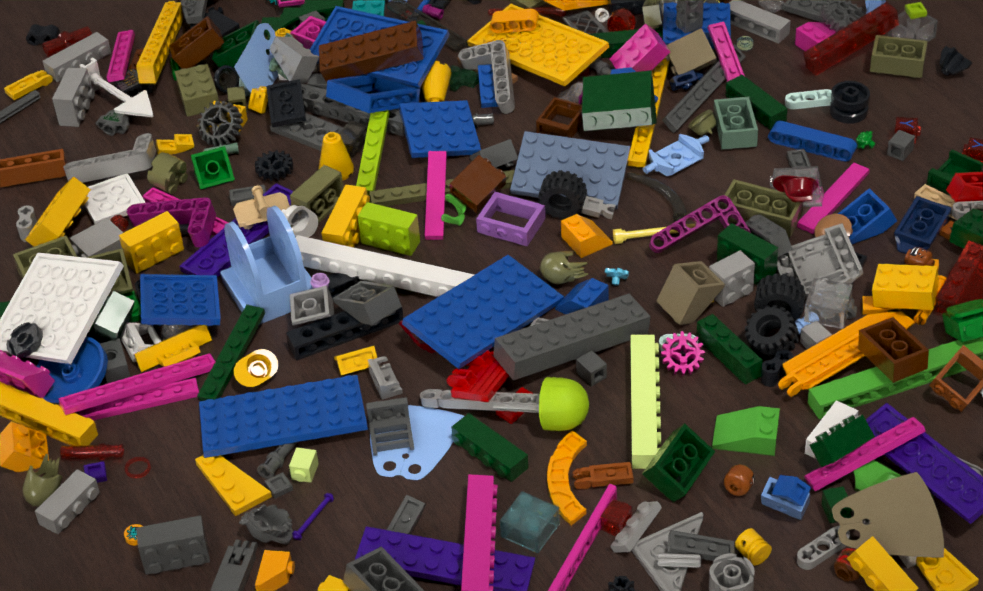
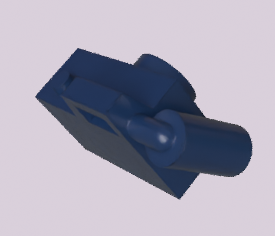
M692 70L672 77L669 84L672 91L680 88L686 90L691 88L696 80H700L703 74Z

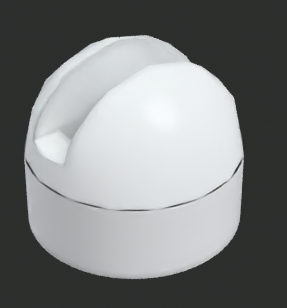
M599 8L595 11V18L599 22H605L609 18V12L604 8Z

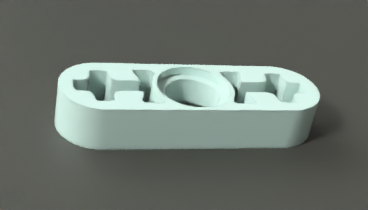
M831 90L789 93L785 97V106L788 109L830 106Z

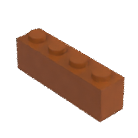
M64 149L0 159V187L66 176L63 168L67 164Z

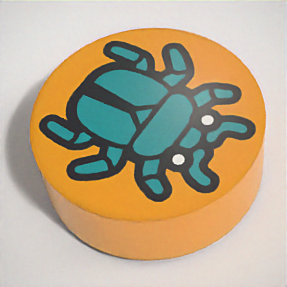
M134 524L127 527L124 531L125 540L129 545H138L136 528L142 527V525Z

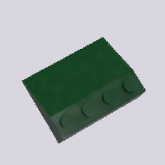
M652 70L583 77L582 118L584 131L656 124Z

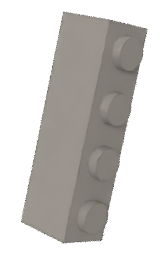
M741 0L729 2L731 25L778 44L790 34L791 20Z
M96 32L43 60L45 71L48 75L52 76L53 80L59 82L62 80L68 67L80 68L81 64L86 66L91 63V58L99 60L111 53L109 41Z

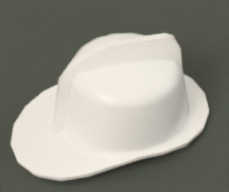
M292 205L286 210L282 209L295 236L299 235L309 238L315 233L318 227V218L314 212L305 206Z

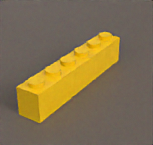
M0 382V416L40 431L51 438L82 451L98 436L96 424L91 418H85L76 412L65 415L61 406L54 405L43 398L35 397L26 391H21L12 385Z

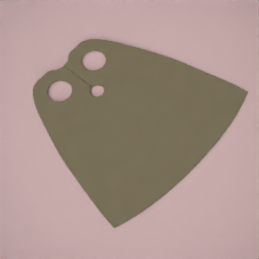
M917 472L870 486L844 498L832 508L833 517L840 525L838 530L839 540L848 547L858 549L873 536L889 555L944 557V538L938 511L925 482ZM845 507L853 509L854 516L851 518L842 517L840 514L841 509ZM869 519L870 524L865 525L862 523V520ZM851 529L859 531L860 538L858 540L848 539L846 536L847 531Z

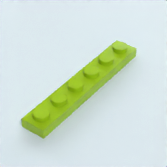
M389 110L370 113L356 186L366 187L367 195H370L369 191H375L389 119Z

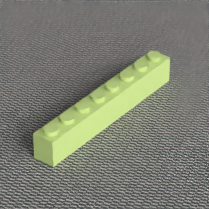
M631 335L632 469H646L660 449L657 448V444H661V432H657V429H661V417L656 416V414H660V401H656V398H660V386H656V384H659V372H655V369H659V357H655V355H659V343H655V335Z

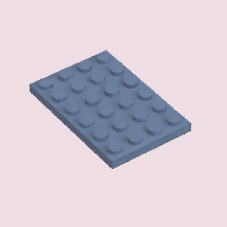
M525 131L510 193L538 198L546 175H551V172H558V170H563V172L570 171L571 174L575 173L578 178L581 177L583 179L582 183L586 184L587 189L586 196L604 200L603 204L616 205L615 209H618L630 146Z

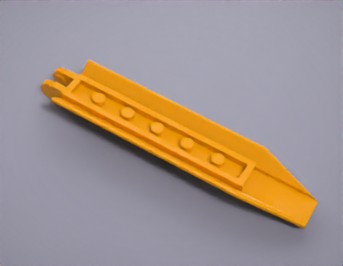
M902 311L868 314L783 363L782 366L786 376L779 381L778 386L780 389L789 387L787 393L790 397L798 394L801 389H810L865 357L858 349L859 330L894 317L906 329L915 324V321Z

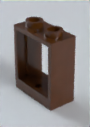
M554 97L536 120V132L573 138L583 124L582 105ZM556 114L573 119L569 125L552 121Z

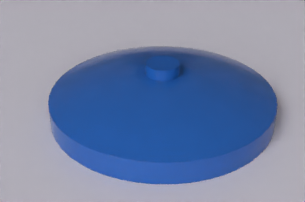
M86 336L71 364L40 360L36 367L40 368L42 366L51 372L49 375L55 380L43 399L60 406L59 398L98 387L105 376L108 365L107 354L104 348L95 339Z

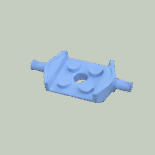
M679 134V140L655 153L650 149V164L643 167L644 173L648 174L655 170L665 176H670L703 159L704 151L701 145L709 142V137L704 135L699 139Z

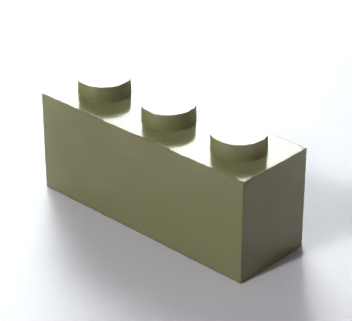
M645 0L642 7L644 22L652 29L658 28L663 22L662 0Z

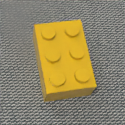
M168 211L119 235L127 265L136 274L184 250L179 223Z
M878 264L872 287L874 307L933 310L939 287L938 266Z

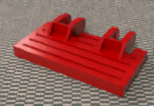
M488 350L466 364L469 366L468 370H453L452 375L446 379L447 384L453 387L451 389V397L489 402L509 377L508 373L493 356L494 351Z

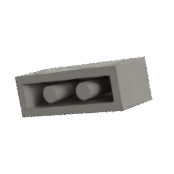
M77 469L35 510L39 525L59 534L100 493L96 479Z

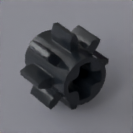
M615 576L614 581L608 583V590L635 591L634 581H630L627 576Z

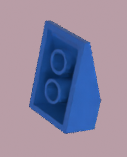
M870 188L838 213L846 216L851 222L853 233L849 236L851 244L881 234L897 222L891 209Z

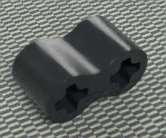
M33 24L28 31L26 41L34 46L38 44L53 46L57 41L60 30L52 24L48 26Z
M780 350L773 359L763 362L761 383L767 387L776 386L779 380L786 376L782 364L794 357L793 354L788 350Z

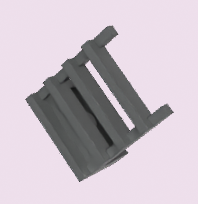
M407 397L366 403L374 456L378 455L377 452L407 447H410V450H414Z

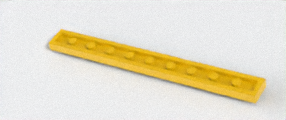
M666 57L652 70L654 95L658 97L655 103L656 118L670 64ZM655 124L636 126L629 153L628 166H646Z

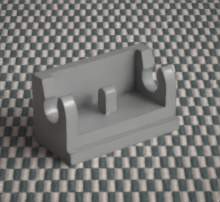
M385 356L368 359L369 373L382 400L403 393L390 363L380 365V363L388 361Z

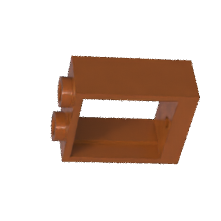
M963 345L929 386L937 395L944 397L953 408L962 412L983 387V360ZM956 361L980 380L966 399L941 380Z

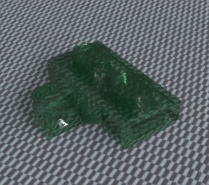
M454 65L450 67V91L456 92L461 85L475 88L479 83L478 72Z

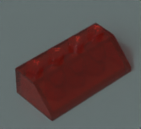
M968 241L936 296V312L947 313L946 309L948 307L983 299V245Z

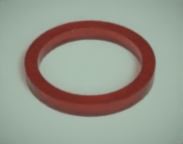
M144 457L132 458L125 465V472L130 478H142L151 469L149 460ZM133 462H146L148 467L143 473L135 475L128 472V467Z

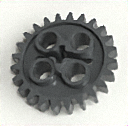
M827 0L821 7L820 15L823 16L822 20L826 21L825 24L831 25V29L835 28L836 32L840 31L842 35L847 34L849 38L851 35L855 39L857 36L859 38H862V36L866 37L873 26L871 23L866 22V11H862V7L858 8L856 3L854 5L851 4L850 0L848 2L846 0Z

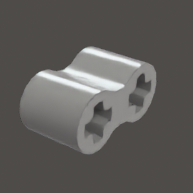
M23 206L18 209L19 220L16 222L20 239L24 242H27L25 240L37 223L32 206Z

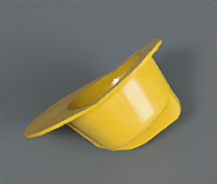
M258 349L236 363L234 376L243 386H258L276 373L278 360L271 351Z

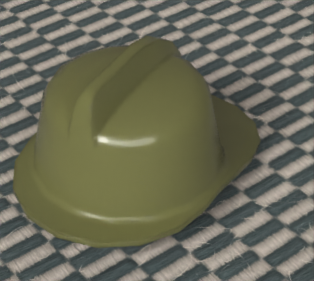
M704 111L694 118L688 127L699 136H703L706 133L712 134V129L717 124L713 111Z

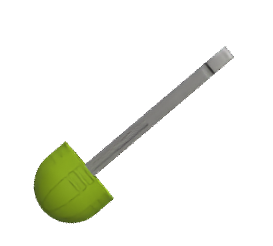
M546 377L542 383L540 394L496 392L489 402L451 397V390L427 389L420 393L422 406L429 408L442 407L450 409L539 413L543 430L565 431L579 426L586 418L589 410V399L585 389L574 380L560 377Z

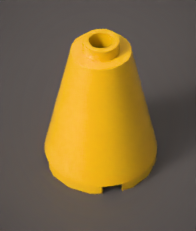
M435 61L424 79L421 88L426 102H442L445 100L451 78V69L447 64L443 65L440 64V61Z
M329 132L323 137L319 169L323 165L341 172L342 181L349 178L351 173L353 174L354 165L340 134Z

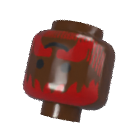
M853 548L842 550L834 562L836 575L844 581H855L861 576L858 571L852 568L847 560V557L856 550Z

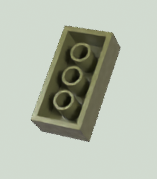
M733 179L725 193V196L731 199L745 222L752 216L760 214L785 229L788 237H791L797 222L803 214L804 202H792L785 193ZM720 202V209H726L727 205L724 202ZM728 218V221L737 223L736 219Z

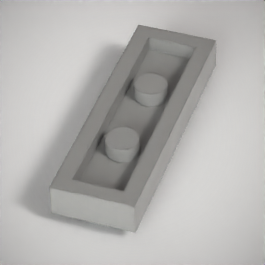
M658 501L642 502L638 505L636 512L627 520L625 527L616 535L614 542L611 544L610 547L614 553L630 552L661 510L662 507Z

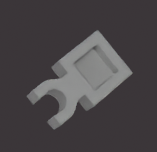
M586 196L581 213L597 218L603 215L605 218L612 220L616 205L603 204L604 200Z

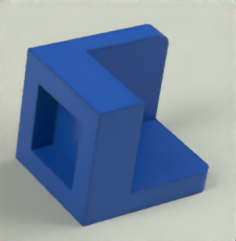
M780 475L772 494L777 497H785L797 506H803L811 487L797 477Z

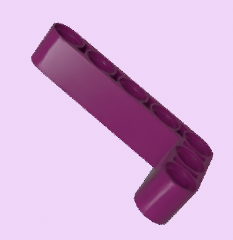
M722 195L655 233L651 237L649 247L653 252L661 253L718 219L725 229L730 225L728 218H734L737 221L736 226L750 233L751 231L731 199ZM724 202L727 208L720 209L718 203ZM702 212H709L711 218L705 219L702 216ZM686 221H693L695 223V227H687L685 224ZM676 230L679 232V236L676 238L672 237L669 232ZM660 239L663 242V246L657 247L653 241Z
M209 198L138 203L127 208L126 212L133 227L168 211L179 224H189L188 233L195 247H203L208 244L216 218V212Z

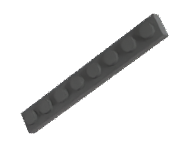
M734 44L739 62H741L746 56ZM719 60L662 119L673 133L681 127L726 78Z

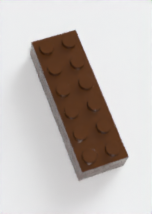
M416 21L319 45L320 72L326 83L327 80L359 76L424 59L422 33Z

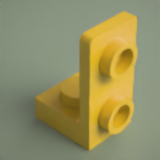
M265 86L252 88L248 108L259 113H265L268 102L267 88Z

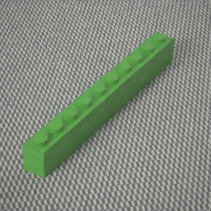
M983 337L965 342L956 340L929 349L928 369L894 383L877 367L823 385L815 386L809 389L807 403L818 419H822L835 401L855 408L930 383L963 345L983 360ZM956 361L942 378L966 371V369Z

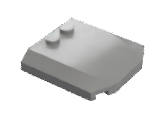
M843 223L824 229L825 235L792 245V250L778 257L777 269L779 274H787L786 276L788 277L793 276L795 280L798 279L801 285L804 286L805 299H811L847 287L863 274L861 264Z

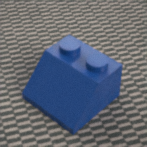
M594 278L581 282L555 307V310L563 314H569L608 301L609 286Z

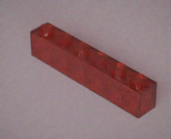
M885 2L803 52L806 68L816 76L875 40L876 35H883L899 25L897 10L888 2Z

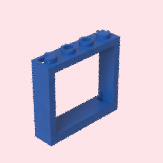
M370 75L327 80L326 97L367 113L398 109L400 103H419L420 88ZM378 91V93L368 94L366 92Z

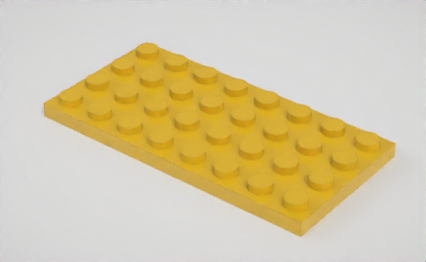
M510 4L503 11L523 8ZM539 15L536 28L532 31L494 33L490 29V21L467 40L470 47L502 40L509 52L511 64L563 86L568 85L609 48L607 41Z

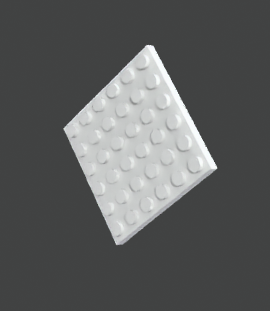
M37 253L0 319V350L7 355H11L7 350L6 343L7 340L10 341L12 331L23 323H36L43 331V338L39 347L26 358L71 364L124 265L120 261Z

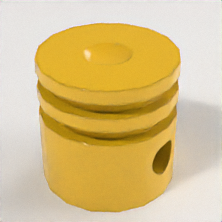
M752 528L742 532L735 541V548L754 566L763 563L772 551L771 545Z

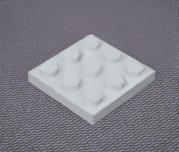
M123 174L89 186L88 188L91 189L87 195L89 199L84 204V207L94 224H97L106 218L114 221L127 216L126 211L129 206L146 202L130 176Z

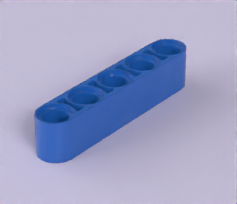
M784 121L775 122L768 134V138L772 143L797 150L804 149L805 152L845 162L851 160L857 149V143L851 138Z

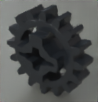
M270 150L269 154L262 153L263 157H257L258 161H255V171L258 173V177L263 176V180L270 178V181H273V179L280 180V177L286 178V174H291V170L294 169L293 159L289 153L285 154V151L278 153V150L275 152Z

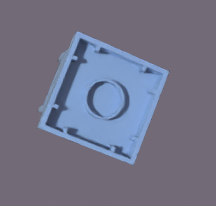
M277 206L267 209L269 237L248 244L243 233L234 222L225 224L224 228L231 267L220 271L222 282L241 312H243L246 304L264 308L265 315L260 324L290 313V294L313 289L310 283L312 278L304 268L301 252L292 228L283 212Z

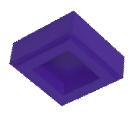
M104 461L84 465V473L95 478L97 483L107 481Z

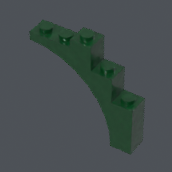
M305 0L301 8H284L283 14H280V17H263L261 24L268 23L274 31L280 28L293 31L300 25V16L317 11L327 21L335 6L345 8L344 0ZM266 30V32L269 34L267 40H269V39H270V33H269L268 30ZM266 49V54L270 55V51Z

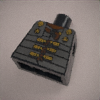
M135 69L126 71L124 80L113 81L117 89L130 97H134L144 90L147 91V94L153 92L151 83H139L138 73Z

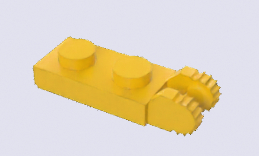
M40 70L8 85L4 90L9 97L16 100L41 86H47L53 79L46 71Z

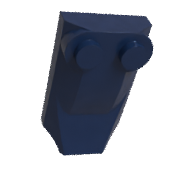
M916 196L894 232L898 252L907 254L908 250L914 247H920L925 250L930 248L942 227L947 224L952 207Z

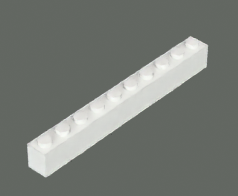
M296 236L304 267L331 273L347 274L350 277L359 276V279L391 285L410 291L439 297L474 276V274L304 236Z

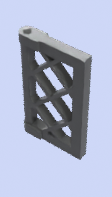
M588 10L563 17V21L569 27L577 30L583 29L585 30L584 33H587L588 30L595 31L596 33L609 32ZM579 22L588 23V24H587V26H585V25H579Z

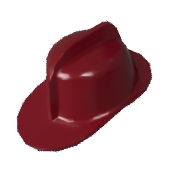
M782 175L776 177L772 182L776 190L785 193L795 203L811 201L813 191L818 187V182L810 177Z

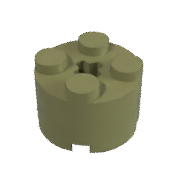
M164 152L158 154L152 161V171L149 170L147 175L150 184L170 194H174L177 186L185 183L188 178L186 162Z

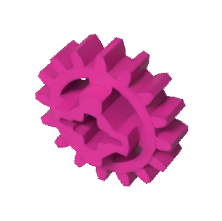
M681 331L680 336L673 333V339L667 337V344L662 345V349L666 350L661 352V356L666 357L663 359V364L668 363V370L674 368V374L681 371L682 376H684L687 370L692 374L693 367L698 370L700 367L698 363H703L704 359L700 357L705 354L704 350H700L703 347V343L697 344L698 337L692 339L690 332L687 336H684L683 331ZM675 343H679L676 347L670 349ZM681 350L684 351L685 356H681ZM690 359H694L692 363L687 365V362Z

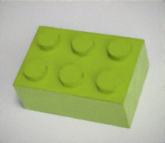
M367 202L357 216L362 244L412 256L420 243L417 214Z

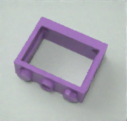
M494 192L476 218L477 233L528 246L545 220V205ZM495 211L525 218L529 221L523 228L491 219Z

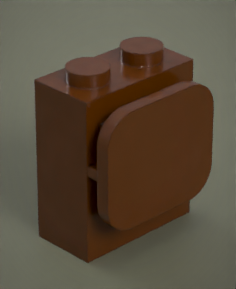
M478 155L450 183V193L475 213H478L485 207L494 192H501V189L506 185V175L501 169H496L492 166L487 158H482Z

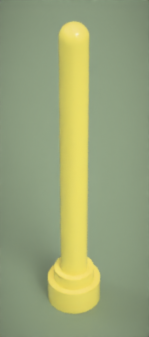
M695 223L686 224V226L689 228H694ZM666 227L627 232L621 228L613 229V240L615 244H620L626 241V239L653 236ZM671 230L669 233L672 234L679 232L676 230Z

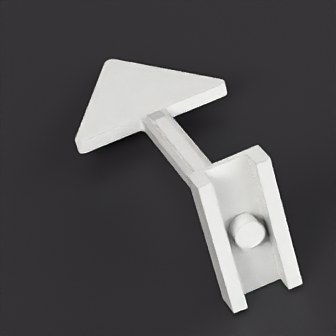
M91 58V63L86 66L80 65V68L88 69L94 91L102 87L125 102L114 109L115 113L153 117L146 90L134 97H130L103 80L100 76L96 59Z

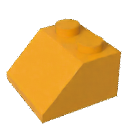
M575 214L561 220V237L580 258L613 245L609 237L590 219Z

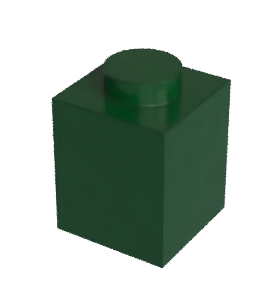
M844 486L823 490L821 505L830 524L837 522L832 514L833 506L848 497ZM849 507L841 509V516L851 518L852 509Z

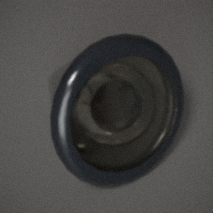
M223 65L215 72L213 81L220 92L228 93L227 88L238 87L239 75L234 67Z

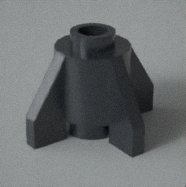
M945 46L941 51L939 66L941 67L940 71L946 76H953L972 65V62L964 58L955 47L949 48Z

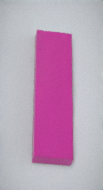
M725 22L708 25L707 29L727 82L740 75L745 76Z

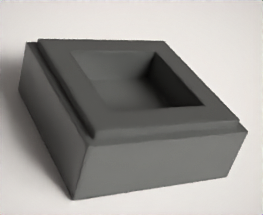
M283 472L264 481L265 486L271 491L274 499L293 491L292 484Z

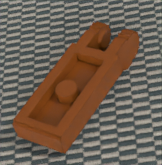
M631 462L592 465L576 468L573 471V477L577 479L574 481V486L578 490L588 489L589 487L608 486L609 484L634 483Z

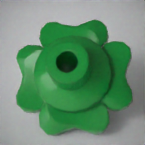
M863 131L856 138L858 149H863L866 146L874 147L875 142L872 140V131Z

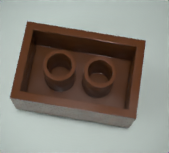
M207 16L169 45L174 61L182 69L196 67L197 63L207 59L211 52L220 49L224 40L220 29Z
M894 317L859 330L858 349L893 383L928 369L929 350Z

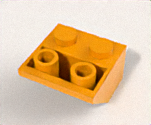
M11 421L0 433V466L15 472L27 471L30 466H33V469L40 468L45 454H48L46 434Z

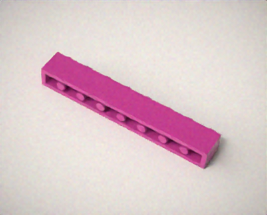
M468 474L461 591H493V586H489V584H493L494 570L490 569H494L495 555L490 554H495V541H491V539H495L496 526L492 525H496V512L492 511H496L497 498L493 497H497L498 486L493 484L494 476Z

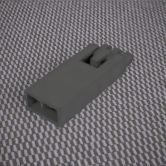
M238 539L235 540L233 546L228 545L210 591L244 590L256 560L257 542H252L250 548L249 541L244 540L241 547V540Z

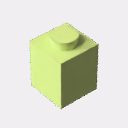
M296 447L289 465L292 480L312 482L319 464L316 450Z

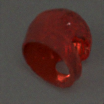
M617 9L610 15L607 27L609 32L634 30L636 19L629 10Z

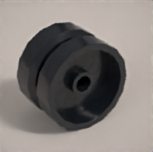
M843 81L834 85L831 90L830 115L838 122L846 124L863 121L867 117L869 109L870 90L868 87L856 81Z

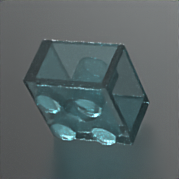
M522 491L500 520L501 537L539 553L560 524L559 507Z

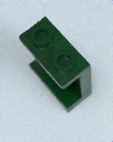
M951 150L948 160L938 170L932 168L928 171L927 185L950 196L946 189L955 173L982 172L983 163L955 150Z

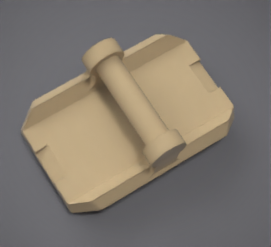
M256 185L252 188L254 199L237 203L233 211L239 228L251 229L253 224L267 221V209L269 207L277 206L282 211V209L286 210L290 205L287 196L279 192L263 196L262 187Z

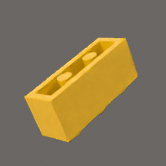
M873 536L847 557L852 568L860 573L865 579L866 584L874 589V591H916L918 589L915 583Z

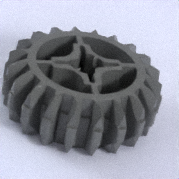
M216 101L215 105L209 103V108L204 107L205 112H200L202 118L197 119L200 123L197 125V128L200 130L198 133L202 136V140L215 147L220 144L225 145V143L231 144L230 140L236 141L235 136L240 135L238 130L243 129L240 125L243 123V119H241L242 114L238 112V108L226 101L221 103ZM227 113L230 114L231 123L227 121ZM210 125L213 127V135L210 133Z

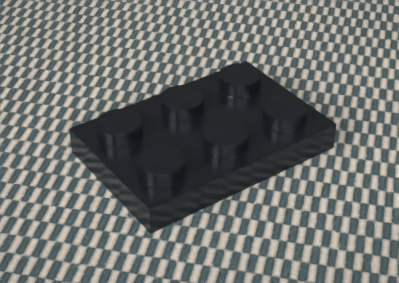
M300 79L266 86L273 128L307 121Z

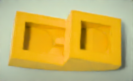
M174 134V140H156L158 154L164 152L172 155L194 148L191 134Z

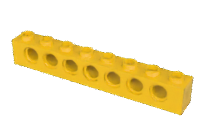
M165 2L136 65L139 83L157 82L170 52L169 45L175 41L184 20L181 2Z

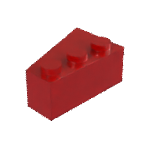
M983 172L955 173L946 189L955 202L983 201Z

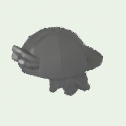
M263 504L260 508H254L250 512H245L239 521V524L247 525L250 534L261 542L268 543L273 540L281 544H288L293 536L292 519L288 518V511L278 509L273 504L268 507Z

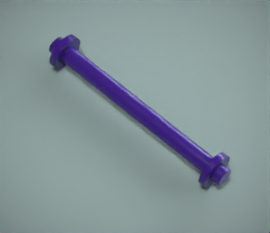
M326 493L324 495L325 499L299 530L292 532L295 540H301V534L328 502H333L334 498L331 493Z

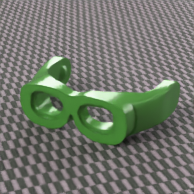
M446 194L445 200L455 206L459 216L451 217L443 214L441 220L461 226L465 217L466 205L455 196Z

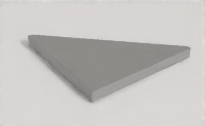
M702 512L638 540L631 551L660 591H681L688 567L658 566V554L668 553V534L670 530L698 535L703 521Z

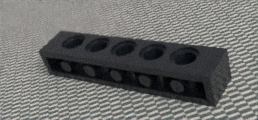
M400 307L395 310L396 312L393 315L384 317L379 324L373 326L361 323L349 313L343 311L286 332L288 347L296 361L396 325L403 321V309Z

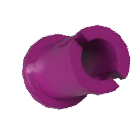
M428 4L424 5L422 13L426 17L431 16L441 20L444 10Z

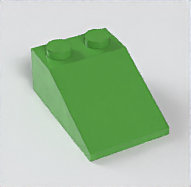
M757 406L717 415L712 449L775 456L780 408Z

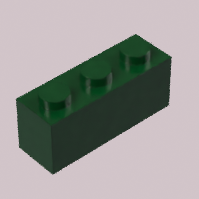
M863 414L857 417L850 415L842 420V425L837 423L828 428L829 433L825 431L815 436L816 441L809 446L821 467L835 463L875 437Z

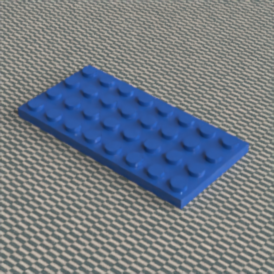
M335 6L310 50L312 54L319 56V45L408 23V21ZM417 24L422 33L423 60L364 75L420 88L450 35L449 31Z
M507 255L403 318L402 325L456 368L460 369L494 347L495 338L522 329L556 307L564 299V296L511 256Z
M347 375L340 378L307 382L305 384L267 389L253 393L248 392L241 395L226 396L215 400L207 399L199 402L204 458L368 430L357 375Z

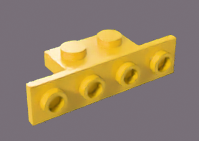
M197 325L135 353L134 356L140 371L143 372L159 364L165 367L183 360L195 358L196 354L200 353L199 346L212 341L207 325Z

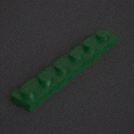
M246 304L197 395L199 401L221 398L234 373L236 363L242 358L265 315L264 308Z

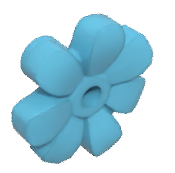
M614 268L605 269L606 276L612 277V285L619 286L620 279H627L629 276V271L617 268V270Z

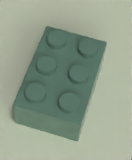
M749 97L714 100L713 115L717 121L716 128L721 148L756 147L758 128Z

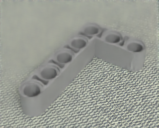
M496 40L461 50L458 57L463 68L467 71L478 69V65L492 64L495 100L502 113H511L515 108L510 55L505 43L502 40Z
M149 133L142 134L136 138L133 150L73 161L64 165L63 168L68 181L74 176L82 183L143 171L152 166L151 163L154 160L156 148L152 135Z

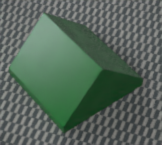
M225 146L191 155L194 174L200 189L235 180Z

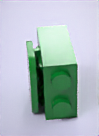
M983 299L948 307L946 309L947 313L942 314L946 333L959 341L965 342L983 337Z

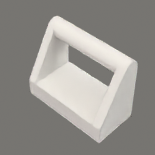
M141 323L125 324L120 339L133 362H137L134 356L135 353L153 346L144 344L140 337L141 335L149 333L154 344L162 342L153 325Z

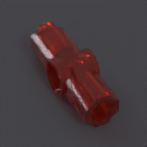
M88 26L71 33L64 31L57 38L44 42L42 47L46 56L49 57L92 35V32Z

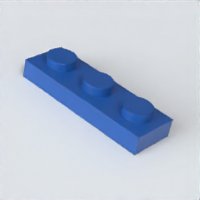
M492 64L478 65L481 108L499 107L495 100Z

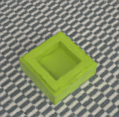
M921 2L905 5V11L910 19L927 16V10Z

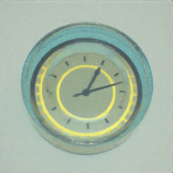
M741 36L737 39L736 46L742 51L751 50L753 48V39L749 36Z

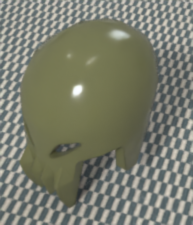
M573 251L550 252L541 260L540 270L543 277L550 283L563 284L588 275V273L582 271L584 270L583 266L588 263L568 262V257L573 255Z
M45 454L39 471L35 473L33 466L29 467L22 490L25 500L30 505L39 507L60 487L62 476L58 474L60 457H58L55 463V459L52 462V458L48 461V454Z

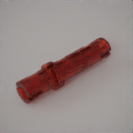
M105 443L92 446H61L60 454H63L61 459L99 458L103 460L106 457H123L124 449L122 448L124 446L123 444L105 445Z

